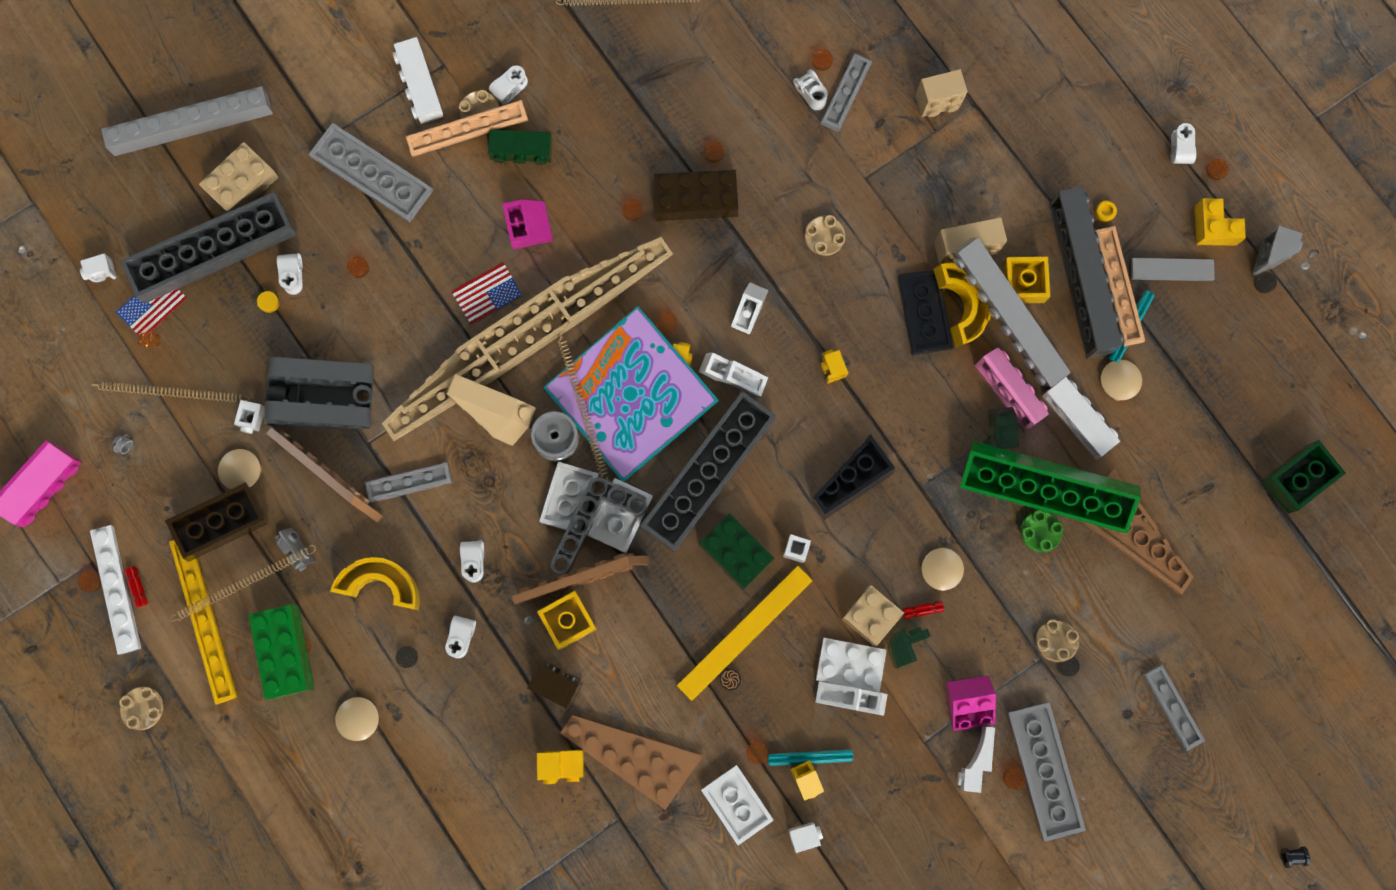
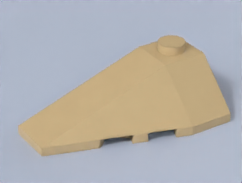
M456 374L453 375L446 392L458 406L489 432L488 434L510 446H513L527 430L536 410V407Z

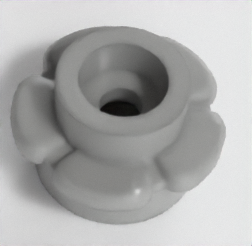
M119 435L112 443L113 451L122 455L126 454L132 448L133 441L129 439L128 435H123V437Z

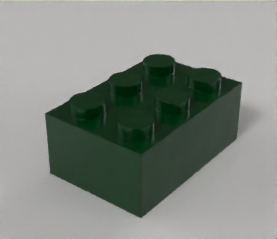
M1317 440L1306 445L1261 481L1289 514L1299 511L1344 476L1346 472L1321 441Z
M730 513L699 543V546L743 590L775 559Z

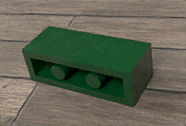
M490 130L488 148L490 160L496 163H505V161H514L517 164L534 162L538 165L551 163L552 135L551 132Z

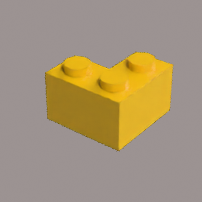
M1203 198L1195 205L1196 245L1237 246L1246 239L1245 219L1224 218L1223 199Z
M584 750L540 751L537 753V780H543V784H556L558 779L566 778V782H579V778L584 777Z

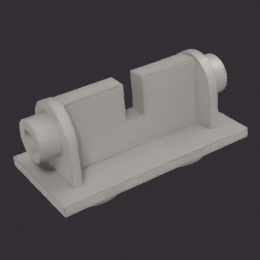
M292 528L278 532L279 535L275 537L277 540L276 544L284 554H288L291 551L294 561H296V558L298 559L297 562L292 564L296 570L298 569L301 572L307 568L306 565L316 562L312 554H310L311 551L305 547L299 535ZM304 547L306 548L307 552H308L310 555L307 556V553L305 552Z

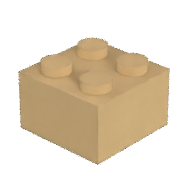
M961 69L921 79L915 97L922 117H934L939 115L940 112H954L960 108L968 92Z
M870 585L841 619L872 646H877L904 612Z

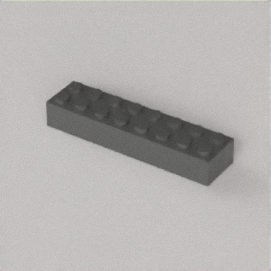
M1084 187L1062 190L1057 193L1049 205L1086 359L1110 355L1122 346L1123 335L1118 330V314L1113 309V294L1108 289L1107 283L1109 278L1103 268L1104 257L1102 252H1099V237L1093 228L1094 216L1089 211V196L1085 193Z
M272 192L127 257L120 262L136 298L146 304L292 238L297 233L282 200L275 192Z
M742 391L640 525L641 528L675 553L775 421L776 415Z

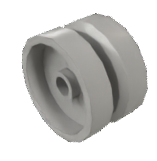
M555 411L545 413L537 418L532 426V443L540 456L549 461L558 462L566 460L578 448V430L572 419L564 413ZM553 434H555L556 436L559 434L557 439H552L551 436Z

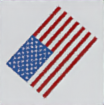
M504 263L452 291L470 324L522 296Z
M177 289L144 304L134 295L116 313L143 339L187 297Z

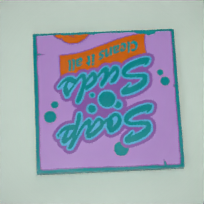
M636 307L573 361V365L567 367L573 369L565 368L543 387L563 412L572 419L587 440L588 438H597L590 443L598 442L593 445L600 446L595 448V450L601 449L598 453H602L600 456L603 457L622 482L628 480L719 402L716 396L639 307ZM572 375H577V376H574V377L571 378V379H577V380L573 381V380H569V379H570V376H572ZM571 381H573L572 383H577V382H580V383L575 384V385L572 387L573 384H571ZM584 416H590V417H588V418H585L584 420H590V419H592V420H591V421H588V422L582 421V419H583L582 417H584ZM585 426H587L586 428L594 427L588 430L587 432L595 430V432H592L589 435H596L593 437L587 436L588 433L586 432L587 429H585Z

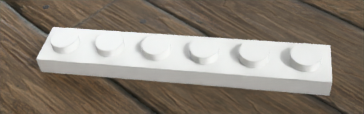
M109 525L91 530L90 534L117 655L142 649L114 526Z

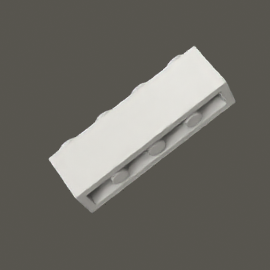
M415 37L394 44L396 52H393L396 64L401 65L402 70L399 71L402 82L407 83L408 88L405 89L408 100L413 101L414 106L411 107L414 118H419L421 125L444 118L418 38Z
M1065 377L1042 397L1094 459L1097 460L1120 442L1118 434L1114 429L1109 428L1105 424L1104 417L1099 412L1094 411L1090 406L1091 402L1089 399L1078 392L1076 384Z

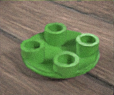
M1037 510L1024 518L1021 524V537L1030 549L1036 552H1049L1056 548L1061 541L1063 525L1051 513Z

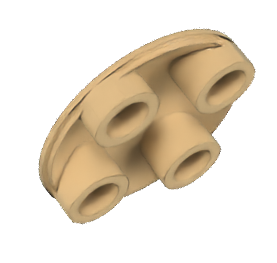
M485 90L473 91L467 94L460 102V117L462 119L497 108L499 103L492 94Z
M818 216L807 225L805 241L809 249L814 253L829 256L838 252L843 246L845 231L842 224L834 216Z
M1112 361L1103 369L1100 375V382L1104 391L1114 400H1128L1140 391L1142 375L1137 366L1130 361Z
M244 449L228 452L221 459L218 466L219 479L229 489H233L245 482L252 487L262 471V466L257 457L252 452Z
M938 548L925 556L921 565V572L925 581L931 587L942 591L952 589L959 584L964 574V566L957 553L947 548Z
M1049 620L1039 628L1036 634V646L1040 654L1046 659L1053 662H1064L1076 654L1079 647V634L1072 626L1065 622Z
M150 687L134 688L123 696L119 702L121 718L130 729H149L160 720L163 713V700L160 694Z
M362 697L350 698L343 702L338 708L335 717L339 733L352 741H361L369 738L375 732L379 722L378 708L371 701Z

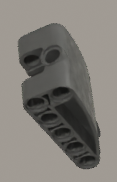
M285 357L268 358V383L266 384L263 420L265 425L315 429L370 428L374 365ZM366 392L369 398L361 401L357 398V394Z

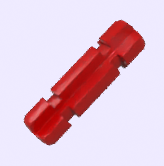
M131 566L124 569L125 577H128L127 583L131 595L135 598L133 599L135 607L146 606L148 601L146 596L143 595L145 592L140 577H137L139 574L137 568Z
M936 601L933 604L915 605L913 608L911 606L902 609L904 612L903 617L904 619L913 618V616L930 615L933 612L935 614L944 612V604L942 601Z

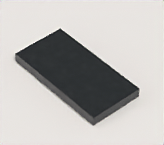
M934 270L898 275L897 279L912 356L952 350L953 343L943 291L938 287Z

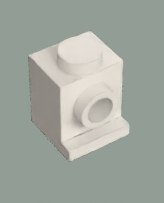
M105 253L80 261L82 266L80 273L84 280L89 279L92 282H101L106 277L117 279L113 260Z
M240 400L234 425L240 427V431L252 434L253 430L259 432L264 415V406ZM253 416L252 423H249V418Z

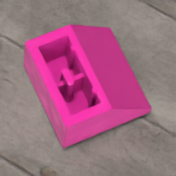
M522 199L502 204L513 250L553 242L545 202Z
M989 676L946 683V698L953 731L995 724L996 693Z

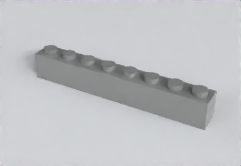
M261 86L102 128L101 130L105 147L114 156L272 115L273 111L269 96Z
M970 238L952 252L954 263L958 268L964 270L967 282L971 286H975L979 299L983 303L986 302L990 308L988 310L990 315L995 320L998 319L1002 325L1000 326L1001 331L1011 338L1013 348L1025 358L1023 360L1024 364L1036 374V381L1041 386L1052 388L1071 373L979 238Z

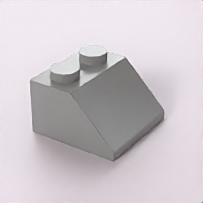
M1278 226L1263 237L1252 275L1257 276L1290 259L1294 254L1299 253L1303 245L1301 241L1303 233Z

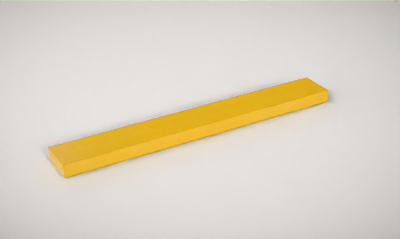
M171 540L169 544L187 607L190 606L192 612H195L192 604H194L197 610L190 615L214 703L217 705L238 698L212 604L206 606L203 602L204 598L207 605H209L206 597L209 600L210 597L199 559L196 558L190 562L184 560L175 541ZM199 600H201V602H202V604H203V606H204L203 609H202V606H201L200 603H199Z
M797 566L677 687L693 701L813 580Z

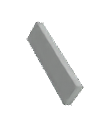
M854 53L823 116L821 125L836 132L840 131L872 64L871 60Z
M1131 259V280L1213 281L1215 279L1214 259Z
M448 462L367 481L365 486L369 503L453 482Z
M1159 664L1143 673V678L1184 751H1188L1205 742L1163 665Z

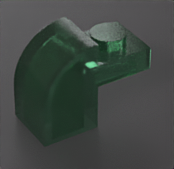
M1013 407L990 409L987 414L990 432L995 433L996 446L1002 449L1019 447L1016 426L1018 420Z
M921 627L910 630V635H907L905 628L894 633L888 645V652L894 669L918 661L911 644L931 637L928 629L922 630Z

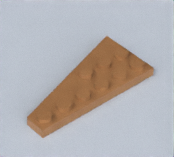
M271 427L266 433L353 506L377 523L383 517L368 505L370 501L345 482L337 473L323 463L321 465L316 463L318 459L310 452L305 454L303 452L305 448L295 440L293 443L290 442L291 436L282 429L278 432Z
M1112 468L1106 476L1122 481L1115 468ZM1140 502L1128 534L1082 522L1179 595L1183 594L1194 578L1180 557L1171 549L1167 539L1163 538L1158 531V527Z
M633 553L620 554L615 556L614 560L597 562L594 567L577 569L574 575L569 576L567 573L557 576V581L551 583L549 580L537 583V588L525 587L519 589V594L512 596L514 604H523L548 596L550 592L556 593L568 590L570 585L571 587L581 586L610 577L615 572L620 573L632 570L633 565L645 566L651 564L649 556H634Z
M575 715L570 718L560 734L664 810L669 806L703 757L700 754Z

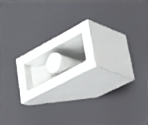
M749 282L731 327L750 335L768 293L767 289Z

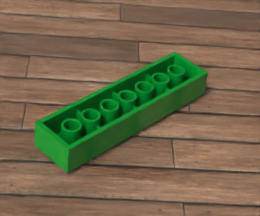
M972 441L960 488L1125 534L1129 532L1141 499V488L1138 485Z

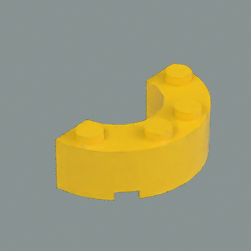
M955 263L940 264L933 269L939 289L947 288L956 292L964 304L962 319L957 325L950 328L955 348L975 340L983 333L991 318L988 311L990 308L986 302L983 303L979 299L975 286H971L965 278L966 273L963 269L958 268Z
M370 557L355 561L338 574L330 590L333 593L357 598L360 589L366 584L373 581H382L391 588L394 596L393 605L419 611L420 595L414 578L402 566L384 558Z

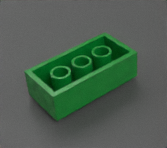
M286 605L249 614L264 699L273 700L314 690L315 687L299 606Z

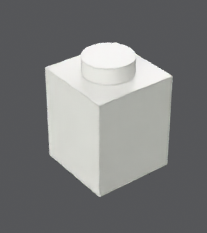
M790 534L783 557L804 563L811 540Z
M813 822L788 829L795 853L821 846L820 839H823L820 827H815Z

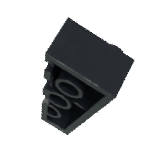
M871 434L813 497V505L824 520L894 474V465Z

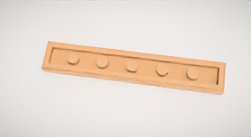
M519 100L408 135L406 139L411 156L414 157L487 134L490 130H500L526 122L528 117L523 101Z
M1111 226L1097 229L1094 232H1097L1099 237L1098 248L1104 257L1103 268L1108 274L1109 281L1107 285L1109 291L1113 294L1112 304L1114 311L1118 314L1117 324L1119 331L1123 335V347L1144 343L1145 338L1116 227Z

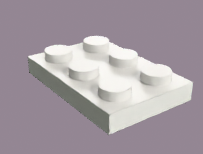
M558 462L539 522L567 530L590 480L598 477L599 474ZM590 502L585 503L583 507L585 512L588 511ZM576 522L574 529L581 532L584 522Z
M614 478V484L642 496L646 501L647 510L653 495ZM615 492L611 498L614 502H620L623 499V494ZM638 500L631 504V509L634 511H639L643 507L642 502ZM603 502L588 536L623 553H627L646 511L641 516H633Z
M823 638L816 680L880 692L887 650Z
M737 765L701 789L737 845H740L774 821Z

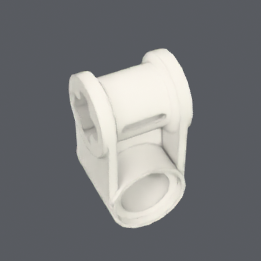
M517 65L512 66L491 83L489 91L501 104H508L527 86L528 79L524 69Z
M809 69L807 74L799 79L795 78L793 80L795 88L813 110H821L825 107L827 90L812 69ZM814 96H821L822 99L816 100V99H814L813 97H814Z
M1183 123L1171 134L1170 158L1172 164H1194L1196 160L1195 129L1191 124Z
M300 253L278 255L279 284L288 294L296 295L303 288Z
M483 541L461 542L462 576L470 582H479L484 574ZM472 567L477 570V573H473V577L468 574V571H472Z
M456 615L453 617L445 646L448 655L460 659L467 654L476 627L475 620ZM458 644L461 647V650H457L455 653V650H453L452 647L453 645L457 646Z

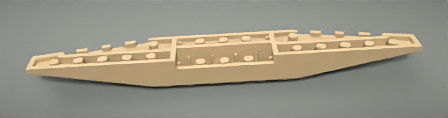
M662 237L640 245L634 250L621 253L615 258L604 260L598 265L580 270L579 273L562 278L458 347L455 353L448 360L446 359L440 365V368L432 376L430 375L425 380L426 382L418 390H415L382 425L393 441L399 439L456 404L446 394L454 374L484 386L488 385L558 338L559 332L564 334L595 313L672 256V251Z

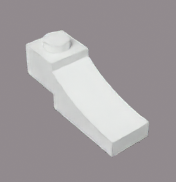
M713 352L705 354L699 373L715 381L729 384L757 397H761L768 377L736 361H729Z
M819 681L815 703L884 716L888 694Z
M982 726L980 741L971 762L966 768H961V772H958L957 785H960V790L981 793L983 771L992 772L995 728Z

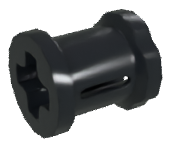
M1305 846L1294 850L1281 849V860L1285 868H1291L1292 865H1310L1309 851Z

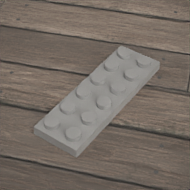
M334 123L329 126L309 153L310 158L409 223L433 192L430 186Z
M1050 702L1007 712L1042 841L1045 842L1086 831Z

